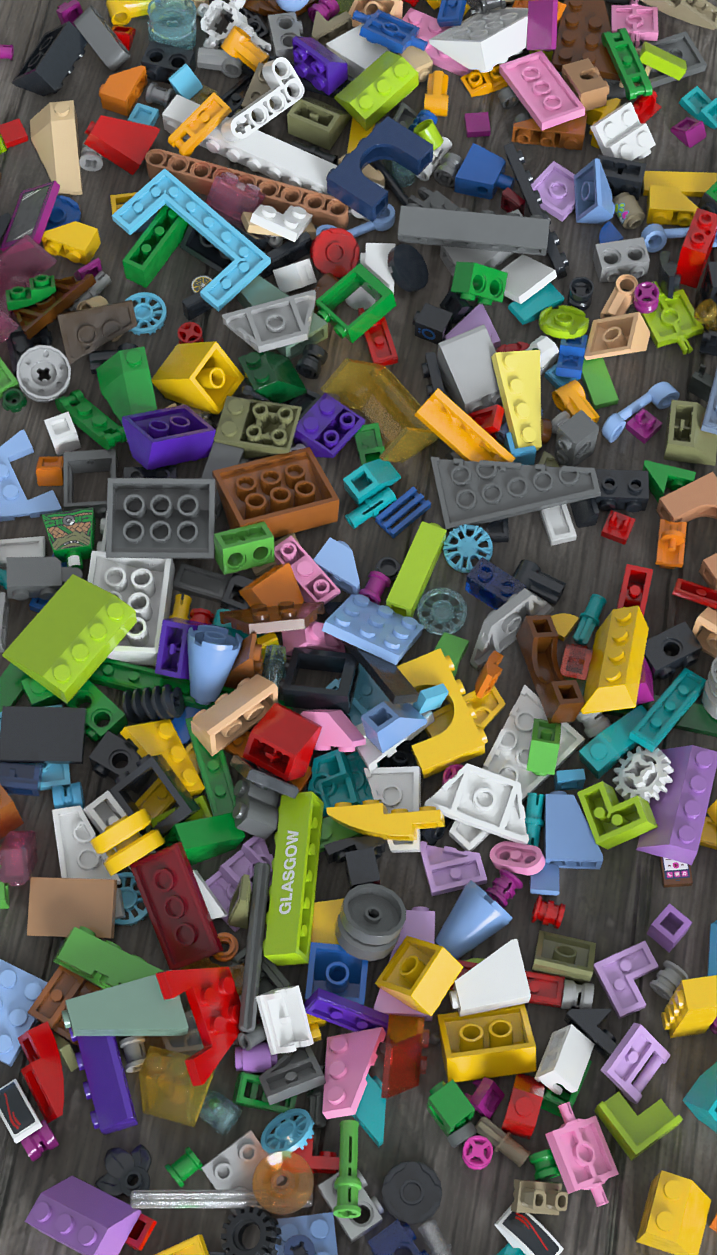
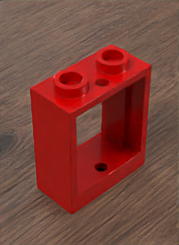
M699 208L696 209L678 260L677 274H681L680 284L697 289L717 232L716 213Z

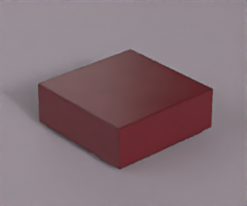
M507 187L502 192L501 208L507 213L518 209L522 216H524L526 201Z

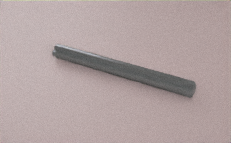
M261 862L255 864L239 1018V1030L243 1032H253L256 1025L258 1004L256 996L259 993L270 865Z

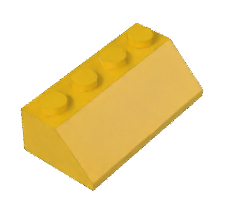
M639 606L613 609L597 630L583 696L585 703L581 708L582 714L636 707L649 630Z

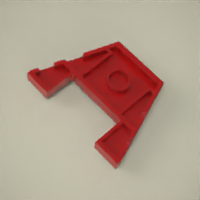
M217 967L158 972L156 977L164 1000L173 999L186 992L204 1048L184 1061L192 1085H203L241 1032L239 1030L241 1002L230 968Z

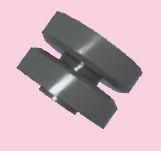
M363 884L351 889L343 900L341 912L335 924V936L339 945L348 954L362 960H379L391 954L406 921V908L402 899L394 891L377 884Z

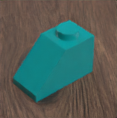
M367 1074L366 1088L356 1113L351 1116L359 1122V1125L368 1136L380 1147L384 1140L386 1094L384 1091L387 1088L376 1075L371 1078Z

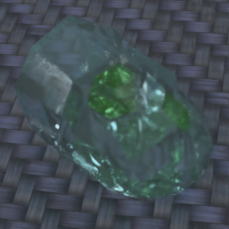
M210 1089L201 1091L192 1099L193 1109L196 1114L223 1137L230 1131L242 1114L241 1108L218 1091Z

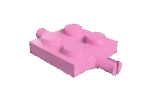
M629 0V5H611L612 33L617 32V29L626 28L636 48L640 46V41L658 40L657 7L639 5V0Z
M570 1102L561 1104L558 1108L565 1124L545 1135L566 1190L570 1194L580 1189H590L597 1205L596 1207L609 1203L602 1184L608 1178L619 1173L597 1117L576 1119Z

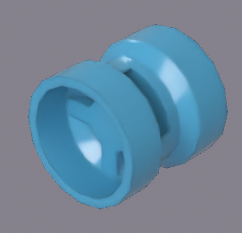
M81 782L72 783L69 787H63L62 785L52 787L55 809L79 805L82 810L85 808Z

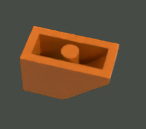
M140 65L110 75L106 83H103L99 89L102 108L128 117L148 83L145 66Z

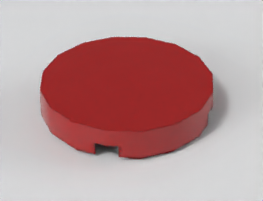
M329 228L321 231L314 238L311 245V259L314 267L321 274L332 273L335 277H342L356 267L358 263L360 248L350 232L342 228Z

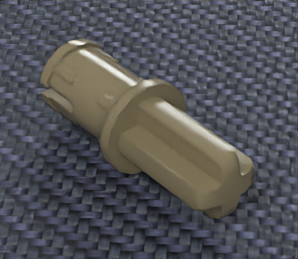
M483 1116L475 1125L477 1133L480 1136L486 1137L495 1147L494 1151L496 1153L500 1151L513 1161L517 1167L521 1168L530 1156L531 1152L527 1151L510 1137V1132H504L487 1117Z

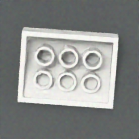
M498 7L487 10L485 14H482L480 11L462 21L461 26H453L429 39V43L468 69L479 70L481 73L493 70V66L507 62L510 56L522 53L523 49L527 47L528 8L506 7L501 9Z
M92 551L88 582L114 594L136 611L137 623L107 658L135 665L156 666L163 619H168L170 614L175 574L173 559L106 558V552Z

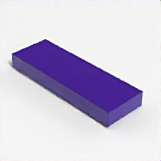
M320 988L304 1003L307 1014L354 1032L383 1027L388 1034L395 1027V1017Z

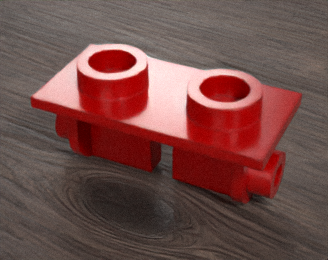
M654 90L652 95L645 97L642 95L632 104L641 124L648 121L662 107L656 103L657 93Z

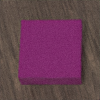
M488 112L464 114L467 138L490 136L491 129Z

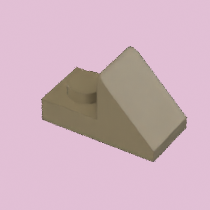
M316 11L312 38L326 47V43L352 29V16L345 11L327 21Z

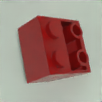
M274 703L251 731L242 757L286 781L302 778L306 774L322 726L279 703Z

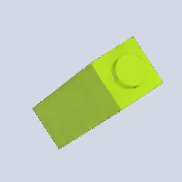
M421 522L386 600V606L404 617H413L444 547L447 530L436 523Z

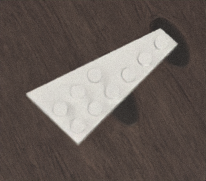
M524 685L482 768L520 782L522 802L527 799V793H533L550 776V774L539 776L532 773V771L526 770L534 718L547 720L539 697L526 685ZM567 722L561 723L560 746L555 770L585 741V738ZM456 820L449 831V836L465 851L471 852L490 834Z

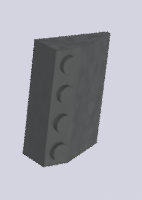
M108 478L106 558L214 559V534L216 531L217 484L215 479Z

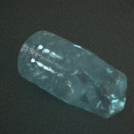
M267 645L262 677L274 682L278 687V695H280V680L286 677V647L282 645Z

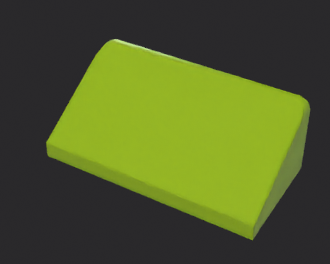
M644 41L639 55L641 62L680 80L687 70L686 61Z

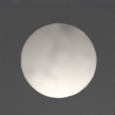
M362 287L345 299L347 305L355 310L362 307L366 310L376 302Z

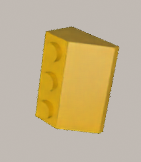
M525 1004L459 1017V1012L437 1015L443 1062L448 1082L452 1079L455 1082L483 1079L484 1077L491 1078L536 1071V1045Z

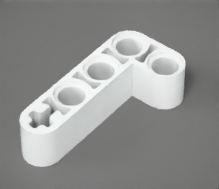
M279 57L265 63L262 74L271 90L222 124L221 133L227 141L234 142L249 136L303 97V84L286 58ZM275 66L279 69V75L275 72ZM287 87L291 89V96L287 92ZM270 99L274 103V109H272L269 104ZM252 111L256 115V122L252 119ZM238 124H241L243 126L235 131V128Z

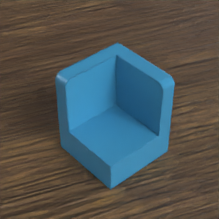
M511 432L505 433L504 448L516 458L513 462L521 463L522 465H534L536 447L528 446L515 449Z

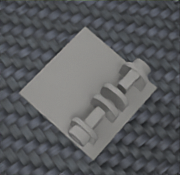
M251 1130L201 1167L234 1215H237L236 1209H245V1206H251L284 1180V1177Z

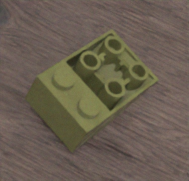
M227 396L214 441L243 448L245 459L289 453L302 408L299 406Z

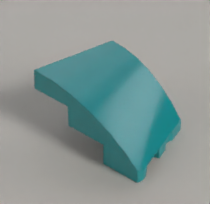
M336 749L314 758L312 766L313 776L309 781L308 791H312L324 802L323 817L329 816L326 808L335 807V803L349 802L352 805H362V802L365 800H374L364 768H367L358 751L346 756L343 752Z

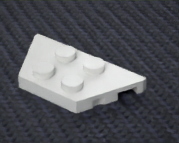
M467 763L424 804V806H434L436 810L440 809L443 815L516 843L528 844L529 836L526 833V817L521 800L522 790L520 782Z

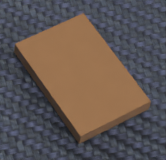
M31 877L27 935L67 937L72 928L83 926L92 930L97 938L114 939L117 880Z

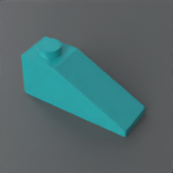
M639 705L600 732L579 751L580 761L597 779H600L619 762L620 758L625 757L628 751L633 750L638 745V743L629 739V735L632 729L648 712L642 705Z

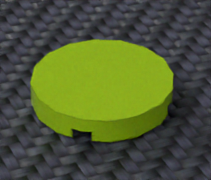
M562 305L558 309H552V306L541 311L539 327L545 334L551 337L574 339L583 336L588 330L589 318H586V314L576 307Z

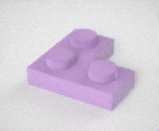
M646 941L594 963L593 970L618 1019L646 1007V1003L634 980L657 970L659 967Z

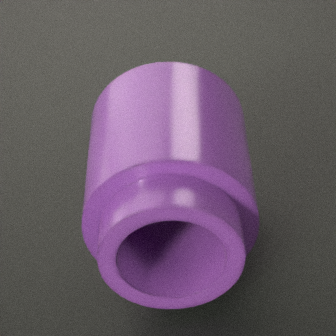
M261 1042L249 1051H246V1048L235 1047L236 1071L250 1074L264 1073L269 1068H272V1066H275L278 1061V1054L271 1055L268 1042Z

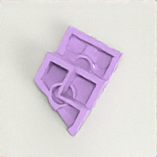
M257 836L250 838L243 844L240 851L223 863L219 871L205 881L227 914L229 913L231 897L243 874L250 876L252 891L256 863L261 862L270 865L269 887L272 884L273 856L269 854L265 840ZM268 887V898H267V902L270 900V897H269V887ZM228 915L222 918L226 923L228 920ZM230 926L234 932L240 929L239 927Z

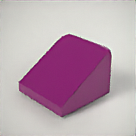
M686 117L670 129L689 148L706 138L703 121Z
M96 258L74 273V277L78 281H81L86 274H93L95 277L102 271L100 259Z

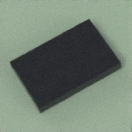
M3 706L0 730V762L83 764L87 709Z

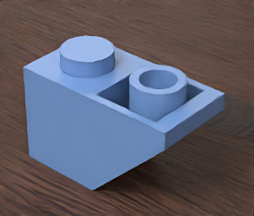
M383 701L361 716L366 737L382 753L427 724V719L410 703L392 704V702Z

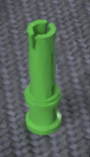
M343 1120L340 1122L339 1177L334 1182V1189L337 1190V1206L333 1208V1214L340 1218H356L361 1215V1208L358 1207V1191L361 1190L362 1182L357 1178L359 1122L355 1120Z

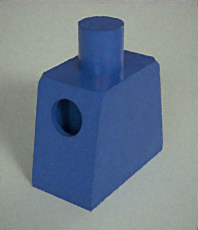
M473 143L455 176L454 192L490 200L494 197L498 188L505 190L509 187L512 190L515 178L505 175V159Z

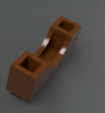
M551 615L525 616L516 634V638L549 724L574 722L585 701L577 681L565 680L560 672L557 661L559 635Z

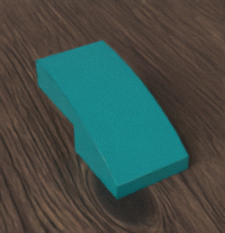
M696 86L681 98L679 104L694 118L703 121L706 126L715 130L717 129V98L711 101Z
M548 283L522 304L513 301L509 304L508 309L524 325L538 320L541 311L544 309L560 306L565 298L551 283Z

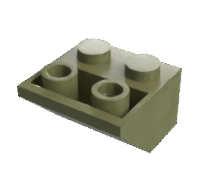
M302 97L294 103L287 114L288 133L331 150L352 116L346 111L312 97Z
M671 400L667 415L664 460L715 466L717 434L701 431L706 409L699 403Z

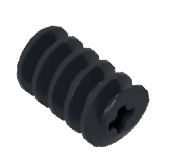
M170 684L164 685L163 689L158 685L154 686L153 690L150 687H146L143 691L137 688L133 692L129 689L123 693L124 713L128 721L134 724L151 720H167L171 717L179 718L184 712L182 690L179 687H175L173 690Z

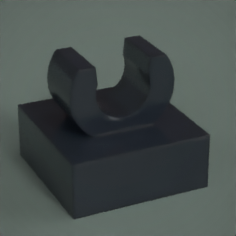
M450 289L440 303V307L453 313L452 324H458L463 316H467L473 310V306H469L466 300L460 299L461 294L451 292Z

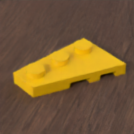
M495 686L491 692L481 699L476 696L475 690L463 696L465 703H471L477 718L473 720L476 727H482L483 730L506 704ZM451 704L433 712L435 721L425 728L429 738L442 733L451 724L454 717V710Z

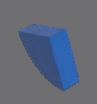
M610 221L600 230L599 244L623 240V236Z

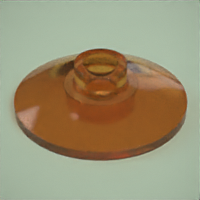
M277 1151L264 1157L257 1165L252 1178V1188L258 1203L267 1211L279 1215L291 1214L301 1209L310 1199L314 1187V1177L309 1164L300 1155L290 1151ZM281 1175L287 1177V1183L284 1186H278L276 1183L277 1178Z

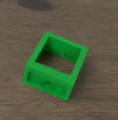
M361 263L315 301L319 310L317 315L327 323L329 322L340 338L343 339L345 337L351 343L355 342L397 306L393 292ZM362 287L377 302L348 326L332 311L358 288Z

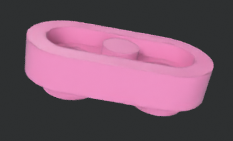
M503 841L496 844L490 851V859L498 870L505 869L512 873L534 875L540 872L545 865L543 853L537 846Z

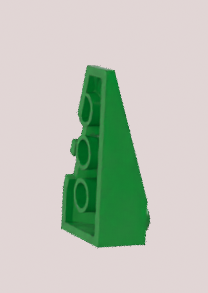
M144 346L118 351L96 369L101 394L107 400L121 424L122 416L157 410Z

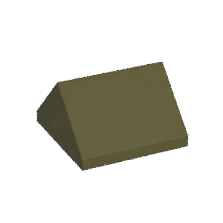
M539 930L531 972L562 976L565 979L574 980L576 984L580 985L585 982L589 983L593 974L596 943Z

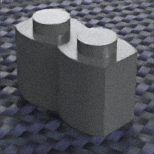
M246 778L239 780L234 788V795L236 796V805L233 810L235 827L266 840L277 827L279 792L270 788L268 790L259 788L252 784L253 781Z

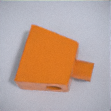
M289 562L274 566L239 590L240 595L250 607L255 604H266L267 607L278 606V603L284 601H292L294 604L304 603Z

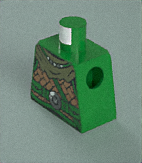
M93 508L42 515L54 557H57L61 563L66 562L67 567L83 570L82 560L91 558L95 545L96 520Z

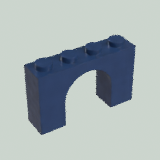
M387 116L381 123H377L374 126L372 132L366 138H362L359 141L357 147L351 153H347L344 156L342 162L336 168L329 171L326 177L327 193L373 222L388 207V191L368 179L362 173L363 168L373 161L385 159L399 163L418 176L433 161V144Z

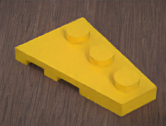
M170 719L127 726L120 732L126 740L131 739L139 748L137 753L141 758L148 754L151 757L162 754L191 796L199 795L205 789Z

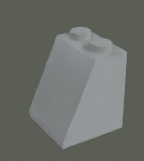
M485 325L438 343L437 361L442 381L456 405L466 414L496 404H502L491 356L497 352Z

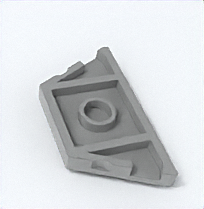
M311 290L222 315V321L224 325L258 353L308 340L316 292Z
M526 588L518 594H513L504 605L497 610L491 611L484 620L470 665L478 671L485 665L493 651L496 650L500 653L517 640L516 634L525 616L548 615L554 608Z

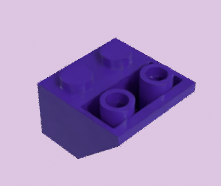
M295 36L292 39L294 70L298 76L310 81L317 90H322L329 96L348 79L347 62L314 38Z
M324 393L298 421L294 435V444H303L306 448L310 447L315 457L334 458L366 423V420L327 393Z
M177 617L163 619L155 674L189 679L188 630L192 627L193 631H195L198 625L211 624Z

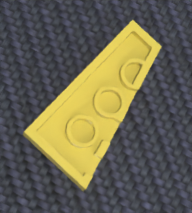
M540 350L495 353L491 356L515 449L535 446L537 451L542 447Z

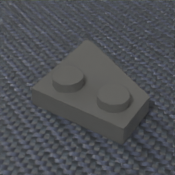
M310 1046L300 1047L290 1057L285 1054L277 1061L274 1067L269 1068L259 1077L269 1105L326 1083L324 1074Z

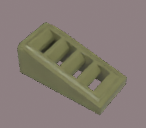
M243 874L231 897L227 920L229 926L244 929L249 927L252 897L249 875Z

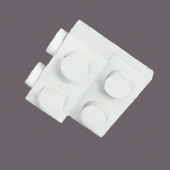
M631 102L623 104L590 126L604 156L632 161L637 157L641 159L651 154L650 148L656 145L647 124L640 123Z

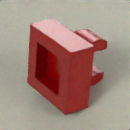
M611 510L601 536L626 545L636 519Z

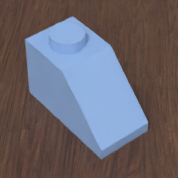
M330 537L313 560L338 588L350 595L352 593L358 594L360 582L353 551L345 542L336 541Z

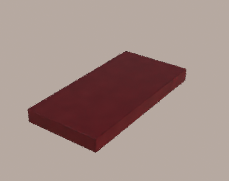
M182 842L138 859L129 865L170 970L180 969L224 951Z

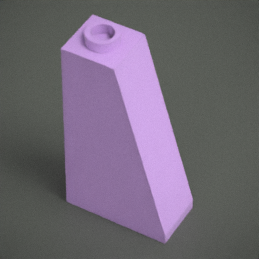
M413 907L412 910H406V921L391 958L406 936L435 944V911H429L427 907ZM380 988L374 1010L395 1017L396 1020L433 1021V1015L429 1016L411 1009Z

